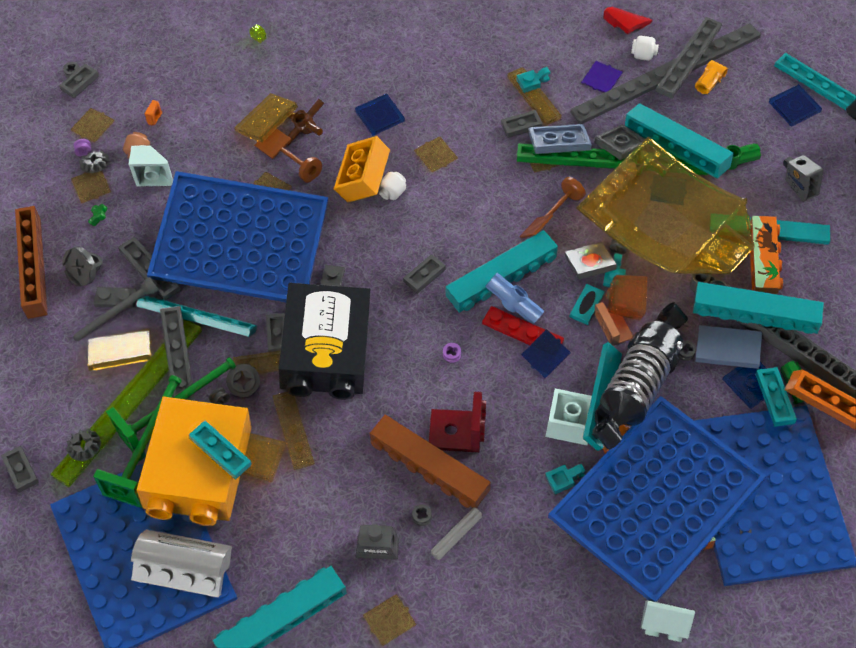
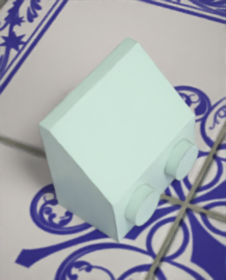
M131 146L129 167L136 186H172L173 177L168 161L151 146Z
M555 389L545 437L588 446V443L583 439L592 396Z
M645 601L641 629H645V634L659 637V633L668 634L669 640L682 642V638L688 639L695 611L653 601Z

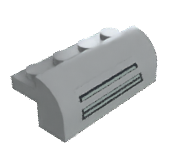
M146 529L139 535L133 548L131 562L134 563L131 580L219 597L222 592L224 572L230 565L232 546Z

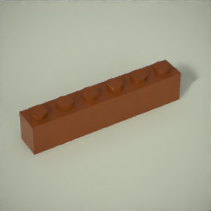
M35 206L15 209L21 307L27 319L47 316L41 219Z
M384 415L370 432L371 444L375 449L379 451L385 450L392 460L396 462L400 460L405 463L409 471L420 473L423 475L424 480L431 485L437 484L446 495H454L466 508L470 506L477 508L490 491L491 482L387 415Z

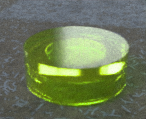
M256 24L250 28L249 32L254 40L259 43L266 40V32L260 25Z

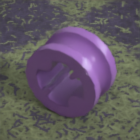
M86 139L75 141L74 152L77 156H85L88 152H92L90 141Z
M456 343L446 344L443 348L444 359L449 363L457 362L461 358L460 346ZM448 351H455L456 355L453 356L452 354H449Z

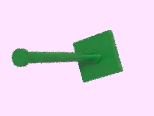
M228 357L225 363L173 398L187 399L229 369L233 370L236 368L235 363ZM112 407L106 413L120 438L133 453L139 443L136 436L138 435L137 432L148 425L154 411L135 424L128 425L115 408ZM143 452L139 461L146 458L145 452Z
M174 375L169 377V384L162 397L171 398L176 387L181 384L182 380ZM162 398L122 476L99 469L96 470L93 477L103 496L143 508L137 493L138 482L130 480L152 436Z

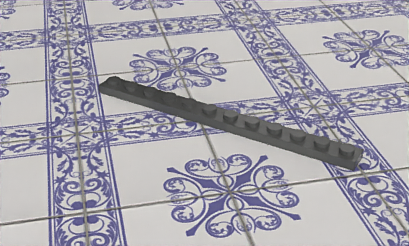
M749 23L712 41L693 70L708 64L710 60L714 61L759 39L761 34ZM676 59L572 108L570 113L579 124H584L656 89Z

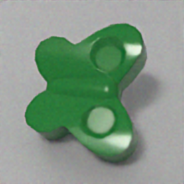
M104 204L94 205L91 208L93 216L89 219L88 223L96 226L100 221H103L106 218L107 206Z

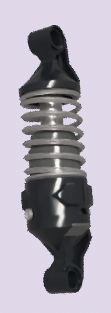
M675 302L665 306L659 313L656 321L645 323L640 331L632 336L627 346L629 350L601 396L600 405L595 411L596 426L593 429L592 435L599 439L608 450L617 446L623 438L619 426H635L643 422L664 380H666L669 373L675 370L680 360L679 354L683 348V339L676 329L683 326L687 322L688 317Z

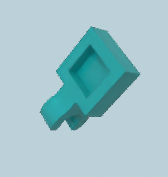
M544 67L538 73L531 70L519 74L516 80L523 93L541 88L542 82L550 80L548 75L551 72L548 67Z
M614 254L617 270L605 273L603 286L623 289L626 269H620L623 254Z
M582 464L576 465L569 470L566 465H562L545 473V477L554 494H558L574 487V480L584 477V472L586 471Z

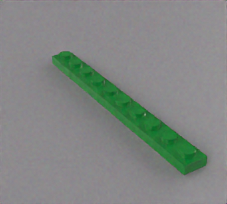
M518 143L517 162L708 175V173L673 154L636 152L619 160L604 149L591 148L588 151L535 154L532 144Z

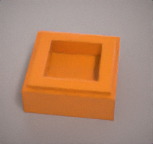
M152 100L144 113L147 123L153 126L162 114L159 101Z

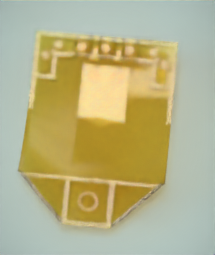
M647 137L576 208L623 247L642 259L674 274H731L755 247L750 231L752 229L750 216L747 214L746 208L747 198L744 199L705 180L678 161L650 137Z

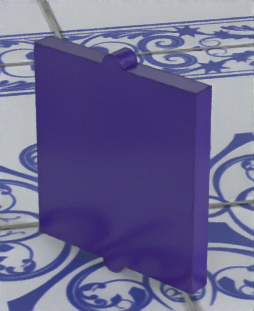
M595 61L581 83L592 87L593 90L597 89L605 93L613 88L623 72L612 68L611 65Z

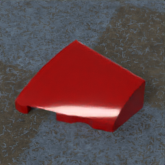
M616 7L604 9L603 18L614 28L619 27L626 34H630L638 28L641 30L652 23L650 18Z

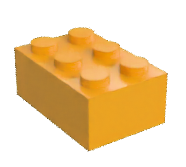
M378 136L347 144L334 186V190L346 202L374 196L378 193L390 149Z

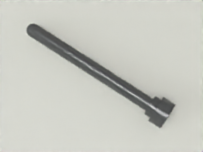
M149 277L143 281L142 288L75 333L73 336L74 340H81L146 294L152 293L153 295L159 291V288Z

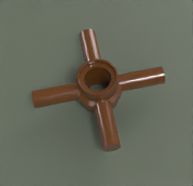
M318 99L307 113L304 110H299L296 113L290 109L285 111V115L292 119L295 126L288 135L292 139L287 144L288 146L300 132L305 135L311 132L318 136L322 135L323 129L316 126V123L313 121L314 115L324 105L322 100Z

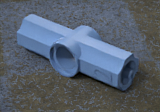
M498 273L485 286L502 300L501 302L507 310L517 312L529 323L535 324L544 312L542 308L528 298V294L523 288L518 285L513 286Z

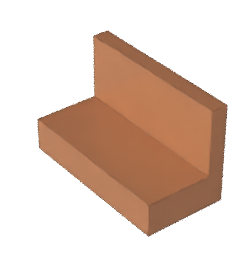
M603 302L596 304L594 315L609 343L614 346L631 340L633 335L617 305L606 308Z

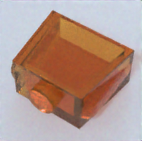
M614 276L607 290L606 297L609 299L608 312L630 319L641 320L646 314L648 277Z

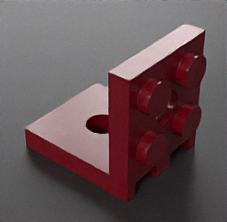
M474 391L472 411L431 409L429 443L442 451L480 453V442H484L486 422V400H482V392ZM449 426H454L457 432L449 435L445 432V429Z

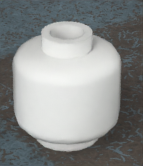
M638 36L633 41L631 53L634 54L636 59L650 61L653 55L657 56L659 45L655 44L653 37Z
M388 172L381 179L379 186L380 196L386 200H396L406 190V179L399 172Z

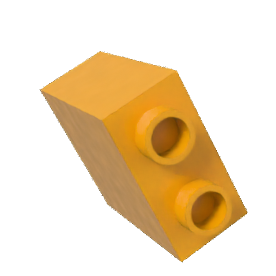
M162 397L137 487L143 509H146L147 515L161 520L171 519L173 513L188 515L192 522L203 526H213L217 520L230 521L240 476L235 480L189 438V434L203 421H207L245 455L251 432L248 408Z

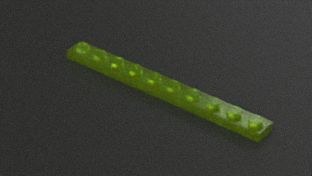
M184 319L183 326L186 346L188 348L202 332V329L193 322ZM165 342L91 426L90 430L96 431L101 439V446L97 454L116 433L106 411L114 407L126 421L169 371ZM84 439L81 441L80 445L81 448H83V450H85L84 447L86 443ZM67 454L50 475L69 488L96 455L85 461H77Z

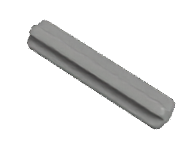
M472 508L431 550L432 556L440 560L482 518V513L477 508Z

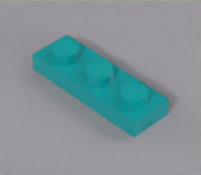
M778 367L757 370L756 377L774 427L795 424L797 418L787 391L784 390L785 386Z
M203 421L189 434V438L235 480L252 465L251 461L207 421Z

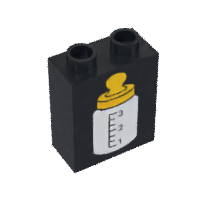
M288 283L279 361L280 389H286L290 395L297 397L309 396L312 391L329 392L331 397L339 400L351 399L354 397V394H363L370 288Z

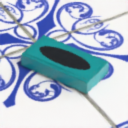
M586 284L569 317L588 325L594 315L595 305L601 302L605 291Z

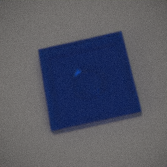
M800 84L769 99L770 105L791 127L822 111L821 106Z
M387 93L355 108V112L372 136L405 121V117Z
M761 362L759 369L737 367L722 379L750 409L764 400L756 377L757 370L767 369Z

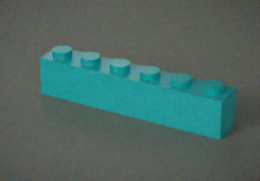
M639 103L626 114L625 126L650 143L718 179L731 167L733 152Z
M543 230L445 286L446 297L459 313L463 310L468 311L474 307L475 303L480 300L486 301L493 294L485 286L496 273L500 274L510 283L513 281L518 282L525 274L536 272L542 264L553 262L557 256L558 246Z
M698 282L692 313L699 314L700 316L719 317L723 320L731 319L742 323L761 324L765 327L773 326L784 330H797L807 334H818L822 325L824 302Z
M332 566L321 568L309 580L300 581L290 592H283L278 595L271 604L259 607L252 616L240 619L233 628L218 633L213 642L216 648H263L346 595V587Z

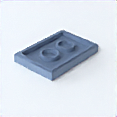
M584 124L530 127L528 131L535 154L588 151L592 148Z
M699 325L695 362L759 369L762 332Z

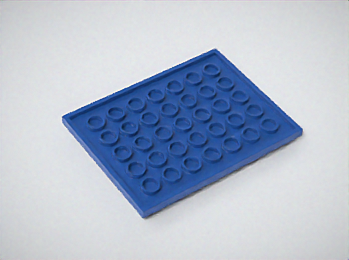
M176 171L147 277L160 281L286 302L288 283L310 284L327 210L328 197Z
M662 396L651 405L643 422L632 426L622 436L621 442L610 449L548 514L549 519L647 600L653 602L659 601L767 476Z
M807 405L792 407L797 418L795 424L774 427L769 411L694 420L767 475L765 480L715 536L716 541L713 547L724 586L856 567V556Z
M144 463L136 466L130 480L139 483ZM97 484L50 504L105 648H135L238 599L226 571L224 572L222 592L219 597L131 580L134 563L131 562L133 548L139 535L146 529L212 542L206 526L192 522L189 518L190 516L173 513L172 518L168 520L153 518L146 514V509L103 496Z

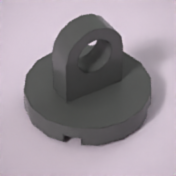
M75 247L65 252L62 263L63 266L65 265L66 270L64 272L70 282L76 286H85L93 282L96 272L100 269L103 261L99 255L90 253L84 248Z

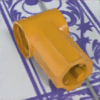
M710 60L704 73L695 83L697 91L702 94H709L714 86L721 82V78L726 76L728 68Z

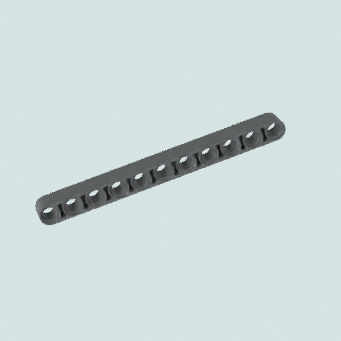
M696 269L690 281V289L694 293L698 281L730 287L704 269ZM737 321L751 331H761L763 340L795 362H798L826 383L856 399V388L852 386H856V371L796 330H784L773 326L766 328L761 324Z

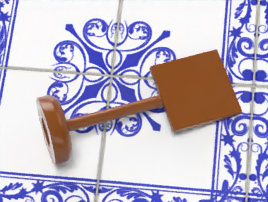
M272 126L254 146L271 159H274L280 151L301 165L299 176L306 183H310L319 176L322 170V162L316 157L307 158L303 162L284 147L292 139Z
M566 177L561 183V188L565 195L545 216L536 218L519 237L535 236L568 197L575 201L583 199L586 192L582 184L572 177Z

